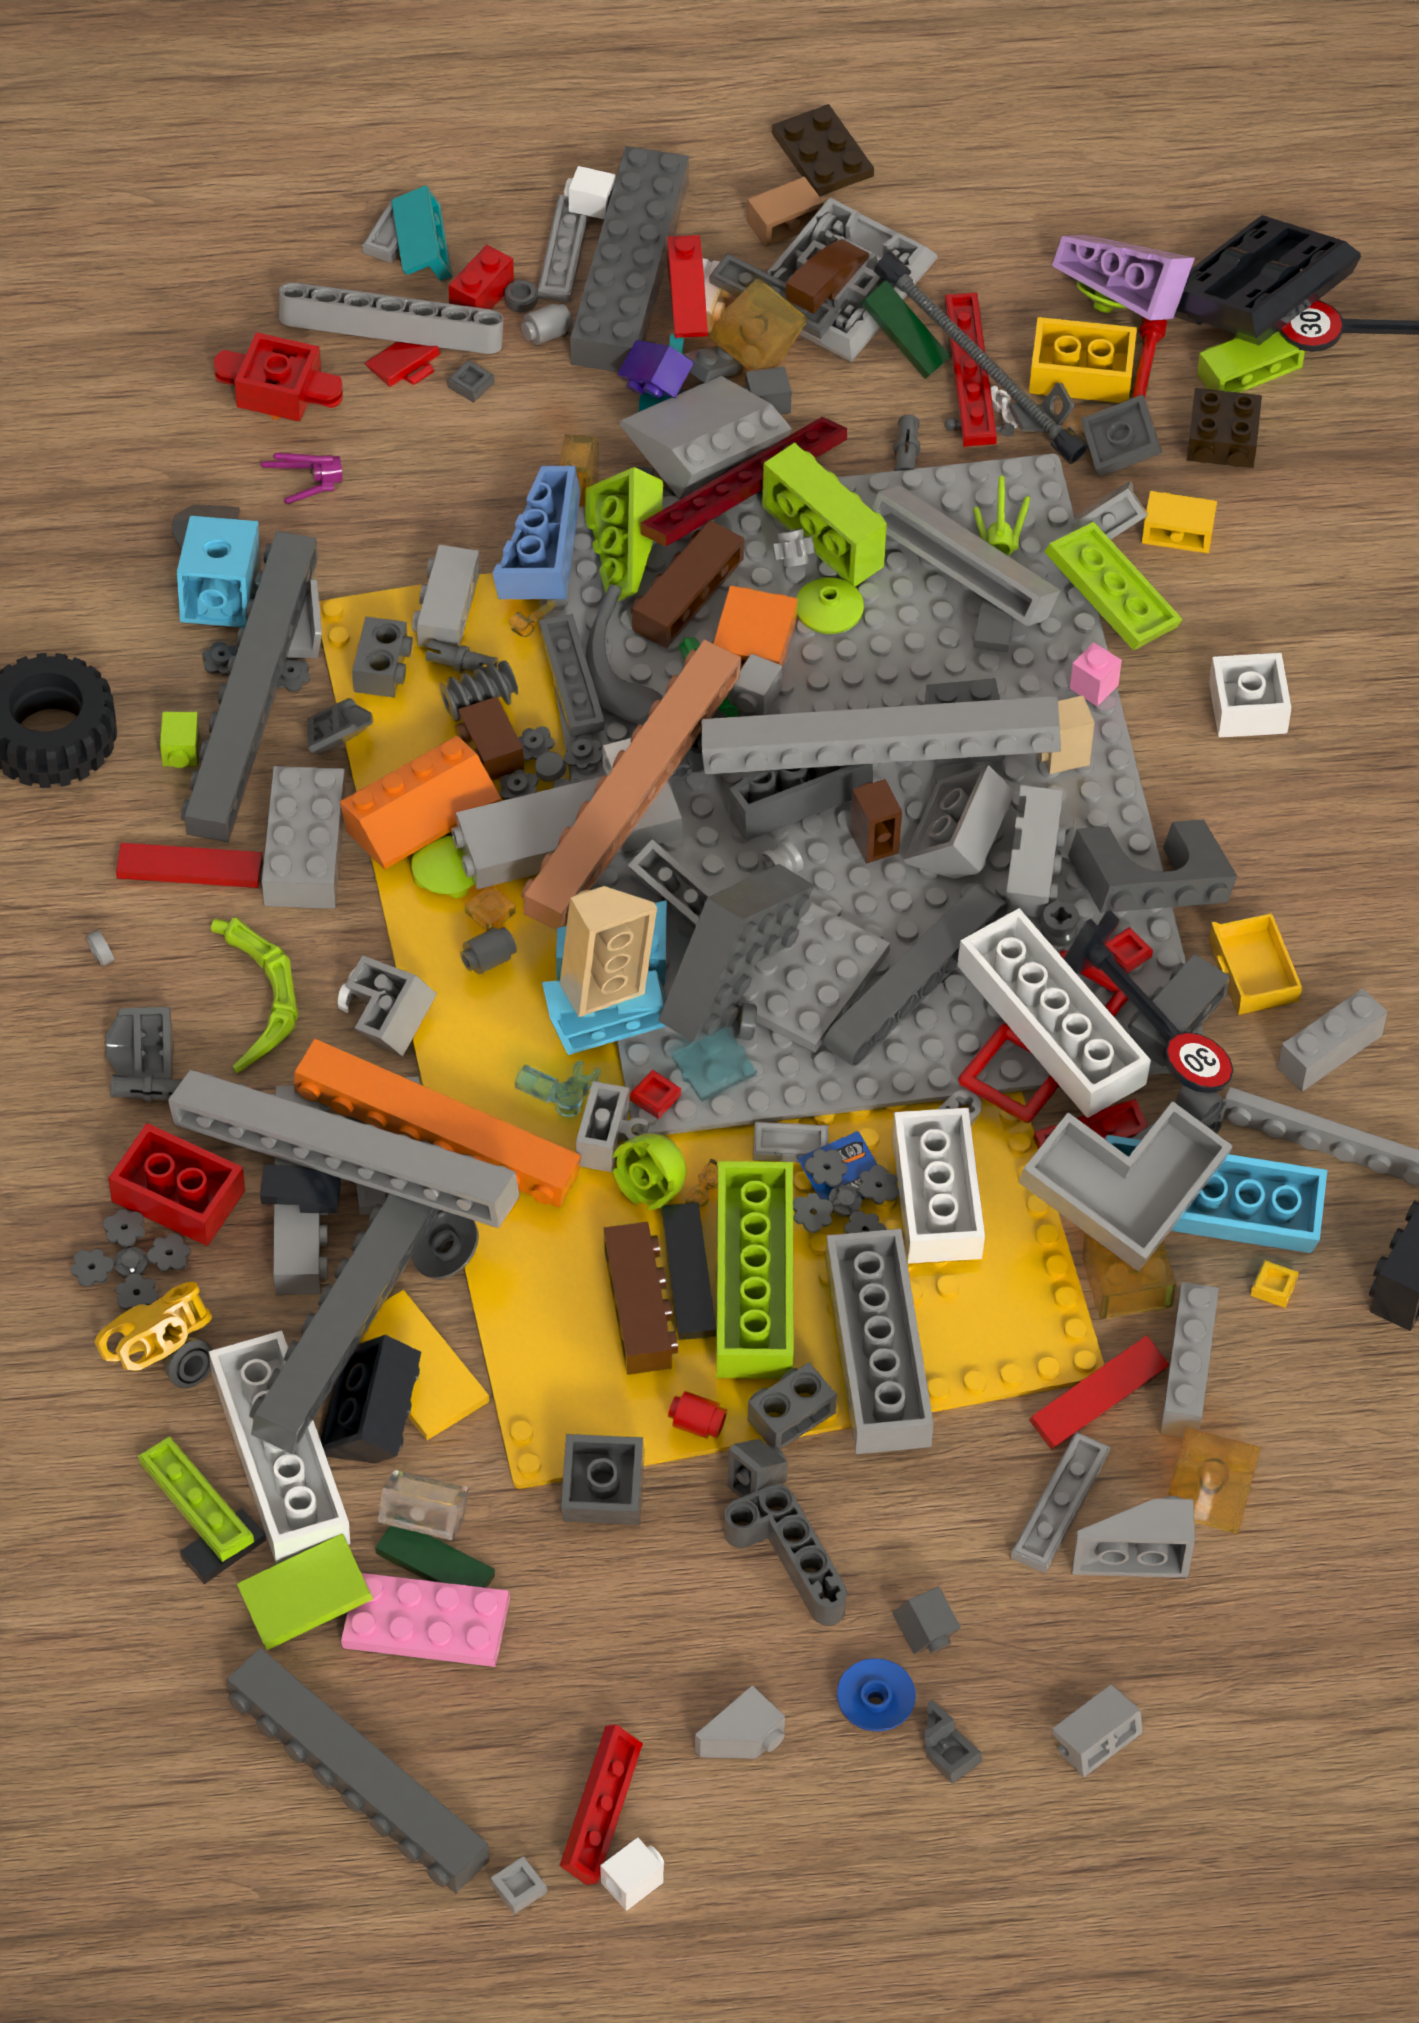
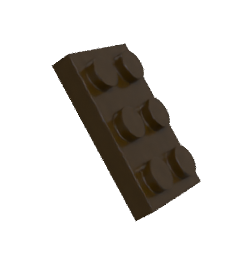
M829 104L772 125V135L800 175L807 179L819 197L874 176L873 165Z

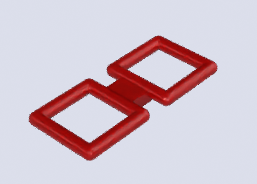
M1062 950L1059 954L1064 959L1068 951ZM1094 965L1079 973L1114 993L1105 1005V1008L1115 1017L1129 1000L1128 997L1103 970H1098ZM1003 1023L959 1075L958 1083L963 1088L1022 1122L1029 1123L1059 1087L1051 1075L1048 1076L1025 1106L977 1079V1076L1006 1040L1031 1053L1007 1023Z

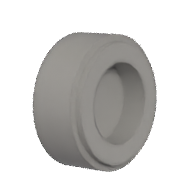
M98 929L86 935V942L100 966H105L115 961L107 942Z

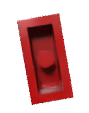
M486 244L448 285L449 304L491 310L505 295L504 292L507 285L514 281L513 258Z

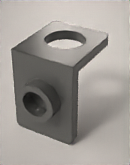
M1056 383L1043 403L1038 404V407H1041V410H1044L1056 424L1062 425L1073 410L1074 403L1063 383ZM1057 396H1060L1063 402V407L1059 414H1056L1054 410V401ZM1011 403L1009 409L1022 431L1046 432L1039 423L1022 409V406H1019V403Z

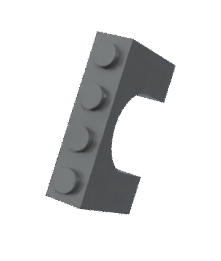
M1204 819L1172 822L1163 849L1175 868L1174 871L1150 870L1133 862L1124 853L1109 826L1077 829L1068 854L1100 913H1105L1109 910L1118 912L1228 903L1237 879L1234 869Z

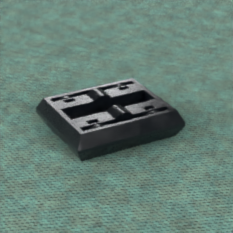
M1261 215L1191 268L1174 316L1197 325L1205 323L1229 331L1235 338L1261 345L1351 275L1361 258V254L1346 241Z

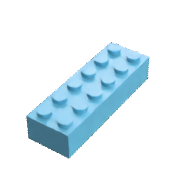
M1106 1135L1105 1137L1106 1141L1128 1157L1142 1141ZM1228 1154L1226 1160L1171 1231L1312 1253L1320 1241L1327 1170Z

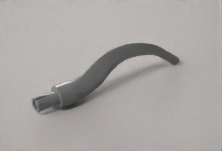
M609 585L589 634L586 660L599 704L610 713L636 725H644L648 720V714L653 703L657 699L662 700L663 696L652 688L619 678L609 665L605 647L606 626L622 592V589L618 586ZM686 755L673 772L672 776L674 779H683L692 773V768Z

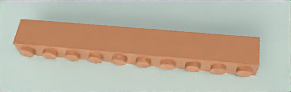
M705 639L697 650L692 649L684 662V669L679 676L676 674L672 676L667 685L665 696L662 700L657 699L653 703L648 714V720L644 725L639 724L631 737V744L626 751H619L613 762L612 771L608 776L603 775L598 781L593 798L590 802H583L577 813L576 822L572 827L567 826L563 830L558 841V847L554 853L549 852L544 857L540 866V873L535 880L531 878L525 884L521 897L524 899V915L556 931L557 928L567 925L570 897L583 890H592L701 734L702 719L712 718L740 678L741 657Z

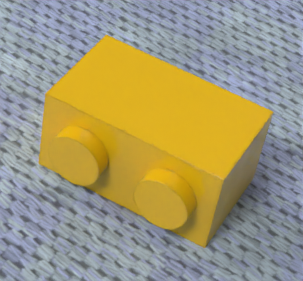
M1150 491L1142 544L1209 554L1217 501Z

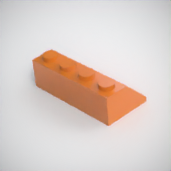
M455 736L341 800L340 806L346 832L385 870L450 833L451 828L456 827V812L502 800L478 755L459 736Z

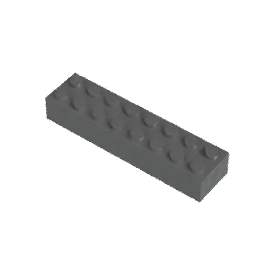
M625 146L570 338L571 365L619 372L636 340L645 341L667 263V237L674 236L689 183V156Z

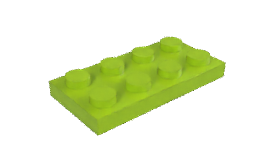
M1095 522L1051 542L1044 551L1133 651L1176 629L1183 620Z

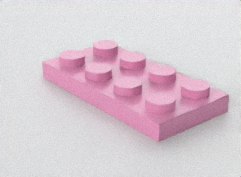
M362 1573L373 1600L348 1611L341 1638V1644L344 1649L496 1667L510 1603V1593L508 1590Z

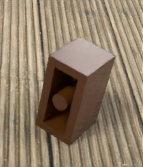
M498 697L458 709L459 724L454 726L456 736H459L478 755L491 780L512 774L518 769L524 770L523 747Z
M886 779L874 783L867 782L858 788L852 789L850 833L866 864L899 854L902 810Z

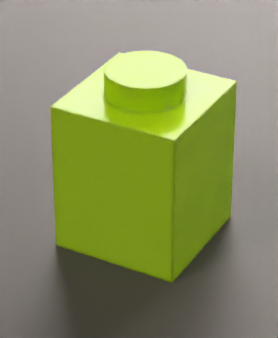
M162 712L160 749L163 766H173L176 768L198 767L200 731L197 712Z

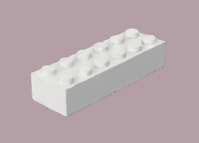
M1020 908L960 940L957 966L1087 1118L1146 1085L1151 1062L1150 1058Z
M282 1331L209 1351L211 1374L276 1565L342 1533L347 1543L351 1544L349 1521L314 1421L311 1422L293 1454L251 1435L253 1419L249 1417L251 1408L259 1396L264 1398L269 1391L267 1384L273 1371L276 1368L282 1370L286 1363L284 1357L288 1346Z

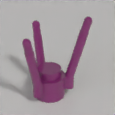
M274 453V459L286 461L261 462V467L312 469L314 482H321L318 486L286 497L284 499L285 504L299 501L321 492L334 491V483H342L340 456Z

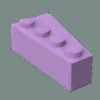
M1065 235L1061 237L1052 266L1149 320H1163L1174 318L1195 258L1090 235Z

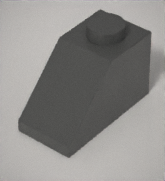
M761 1439L733 1444L729 1448L727 1487L739 1497H743L769 1485H783L787 1481L788 1462L786 1457L775 1446L769 1447Z

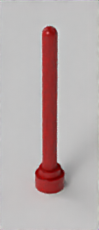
M1145 317L1141 319L1139 332L1144 342L1132 398L1142 394L1144 398L1146 397L1156 344L1166 334L1168 324L1166 319L1149 320Z

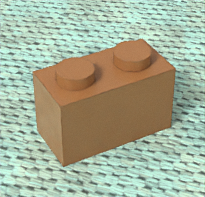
M802 177L747 199V222L765 247H768L799 234L823 206L824 202L807 179Z

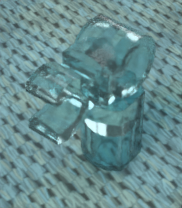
M579 1060L573 1066L572 1076L565 1082L559 1083L558 1079L525 1064L516 1077L515 1088L546 1103L550 1101L555 1103V1109L560 1115L572 1117L581 1111L582 1102L589 1092L588 1089H591L592 1082H599L600 1069L596 1068L591 1075H583L584 1061Z

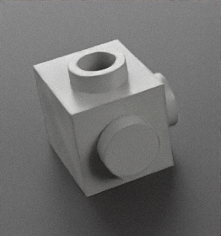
M751 654L740 670V678L732 688L733 705L748 713L766 715L782 689L783 666Z

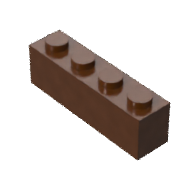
M709 520L701 530H696L691 536L687 547L682 552L678 551L673 556L670 566L666 571L654 578L646 594L643 597L639 596L634 601L631 607L632 630L667 649L744 560V537L712 520Z
M648 1222L604 1227V1251L626 1373L630 1375L672 1369V1354L678 1353L676 1332L668 1331L667 1322L672 1321L670 1300L663 1299L661 1293L662 1289H666L664 1268L657 1267L655 1258L660 1257L658 1236H651Z

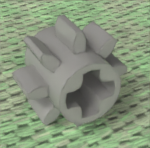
M803 528L779 532V542L772 543L775 560L782 559L784 567L809 563L808 554L815 553L812 536L804 537Z

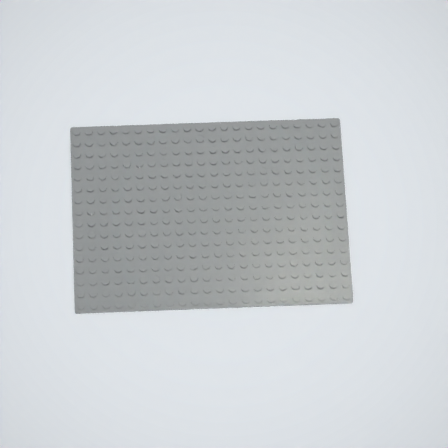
M1043 454L917 468L914 470L908 469L837 477L839 482L850 492L858 494L862 502L870 509L879 491L900 485L980 537L973 508L978 507L980 509L987 531L990 525L997 521L998 477L1003 475L1005 477V522L1010 525L1012 530H1014L1024 497H1030L1029 508L1019 536V548L1013 550L1009 557L1061 591L1047 620L1026 626L1013 618L1008 652L974 648L982 597L886 534L884 567L856 586L864 601V611L860 621L854 627L842 633L823 634L807 628L797 617L783 667L782 689L766 715L925 705L926 685L992 678H996L1000 700L1058 696V701L1080 696L1070 689L1073 662L1093 642L1107 651L1108 649L1098 611L1044 553L1051 542L1075 531L1071 525L1075 517L1059 456L1057 454ZM763 490L742 503L712 519L713 522L744 537V560L667 649L632 630L631 607L639 596L643 597L650 589L654 578L666 571L670 566L673 556L678 551L682 552L687 547L693 533L698 529L701 530L706 524L667 547L653 541L637 594L616 603L606 626L605 647L609 665L619 678L652 688L664 697L672 676L675 674L679 676L684 669L685 660L679 650V644L683 642V639L695 637L700 645L704 639L711 643L714 642L730 586L747 587L757 591L784 594L788 597L796 598L800 589L813 580L827 577L844 579L814 553L808 554L809 563L793 567H784L782 559L775 560L772 543L779 542V532L788 530L762 507ZM676 495L663 497V509L680 499ZM579 506L567 599H539L542 619L573 614L586 657L589 634L606 593L599 571L602 565L599 554L594 552L592 543L595 541L593 530L587 527L585 506ZM554 682L564 744L566 749V744L570 741H575L579 735L570 736L564 712L559 699V695ZM1117 688L1098 707L1085 699L1095 722L1090 765L1049 774L1045 762H1040L1036 753L1005 755L1003 760L935 766L934 760L874 763L873 783L886 779L902 810L899 854L866 864L850 833L852 800L746 841L731 819L729 788L756 771L719 774L691 773L686 778L679 780L674 779L671 775L668 782L682 816V835L679 839L659 844L716 894L763 872L764 870L759 860L760 853L766 849H775L777 843L783 839L791 841L803 860V869L795 874L814 885L809 897L812 903L890 943V952L849 1008L974 885L980 884L1006 901L1021 785L1064 790L1059 826H1066L1064 848H1056V854L1062 855L1060 876H1053L1052 883L1059 884L1057 901L1069 902L1078 910L1077 935L1087 920L1092 919L1098 925L1105 914L1100 913L1068 857L1077 829L1109 826L1122 850L1133 862L1147 869L1163 872ZM732 689L727 695L731 704H733ZM600 705L605 721V730L587 734L592 737V740H599L601 742L602 749L600 751L603 756V745L631 738L638 725L610 713ZM737 707L739 710L738 717L757 716L755 713H748ZM603 758L599 764H589V767L585 770L578 769L577 765L569 766L571 780L579 779L580 781H585L606 775L603 768ZM989 765L1015 791L1009 804V811L998 829L997 839L992 844L985 859L986 864L979 873L951 879L907 865L903 861L938 780ZM643 848L616 854L592 888L593 890L606 886L654 903L662 901L636 878L628 866ZM668 905L666 912L665 984H662L666 998L669 995L695 930ZM1173 908L1113 912L1120 921L1108 941L1130 927L1153 949L1152 958L1128 973L1129 977L1151 998L1158 987L1162 986L1164 988L1170 982L1171 974L1177 965L1186 963ZM1027 916L1041 933L1043 918ZM1073 942L1066 946H1053V948L1058 953L1062 950L1069 951ZM957 966L856 1066H852L827 1049L823 1043L814 1053L757 1022L753 1039H738L740 1013H738L737 1018L729 1027L725 1026L717 1030L713 1035L706 1036L694 1043L666 1026L618 1040L617 1045L625 1087L629 1088L630 1119H646L649 1121L648 1133L668 1135L755 1124V1122H773L947 1100L954 1092L967 1090L959 1085V1075L997 1028L1006 1022ZM1079 973L1077 974L1104 1006L1114 995V993ZM1130 1000L1125 1003L1114 1017L1129 1035L1130 1029L1128 1024L1133 1015L1139 1010ZM1201 1025L1195 1033L1205 1036ZM1006 1040L977 1076V1079L1002 1093L1039 1089L1050 1074L1033 1054ZM1151 1060L1148 1075L1170 1073L1166 1066L1162 1067ZM652 1069L681 1088V1096L660 1119H657L630 1101L631 1091ZM637 1131L633 1134L638 1136L645 1133Z

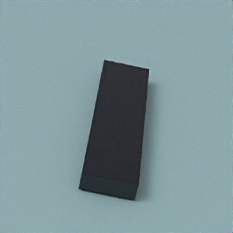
M699 1203L664 1205L661 1207L678 1340L716 1337Z

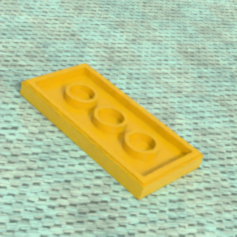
M404 1290L385 1300L360 1343L382 1335H388L422 1352L419 1361L420 1373L414 1383L410 1400L412 1407L407 1417L423 1437L429 1440L490 1402L489 1395Z

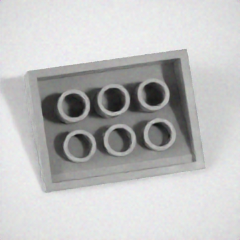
M723 376L714 378L678 394L675 398H669L622 419L619 423L679 499L788 437L792 430L771 403Z

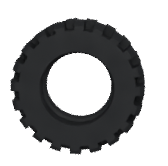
M39 653L36 654L37 657L31 659L25 656L18 659L16 665L11 666L8 664L0 670V770L2 769L3 774L10 779L15 780L18 777L20 783L28 786L36 783L40 785V788H51V784H60L61 787L71 785V780L77 778L81 781L90 776V770L97 771L105 763L104 757L108 758L114 749L113 742L117 739V725L110 686L95 667L91 665L87 667L85 661L76 657L71 660L68 659L66 654L56 653L55 656ZM47 709L64 710L77 716L67 726L54 731H34L20 725L30 715Z

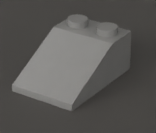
M1167 1496L1163 1499L1154 1498L1078 1530L1072 1575L1188 1578L1195 1543L1194 1499H1182L1178 1496Z

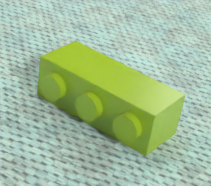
M1279 331L1261 345L1234 338L1216 347H1209L1200 353L1197 376L1207 389L1240 393L1302 368L1305 351L1289 344L1280 335Z

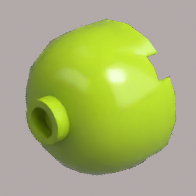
M654 1133L638 1135L622 1143L613 1154V1159L617 1157V1167L613 1169L614 1178L620 1190L634 1204L642 1202L645 1205H650L646 1208L649 1210L661 1208L670 1202L684 1186L687 1174L685 1159L673 1141L663 1135Z

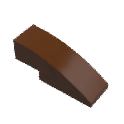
M843 239L831 243L812 256L786 282V300L814 314L827 298L833 301L868 260L869 253Z

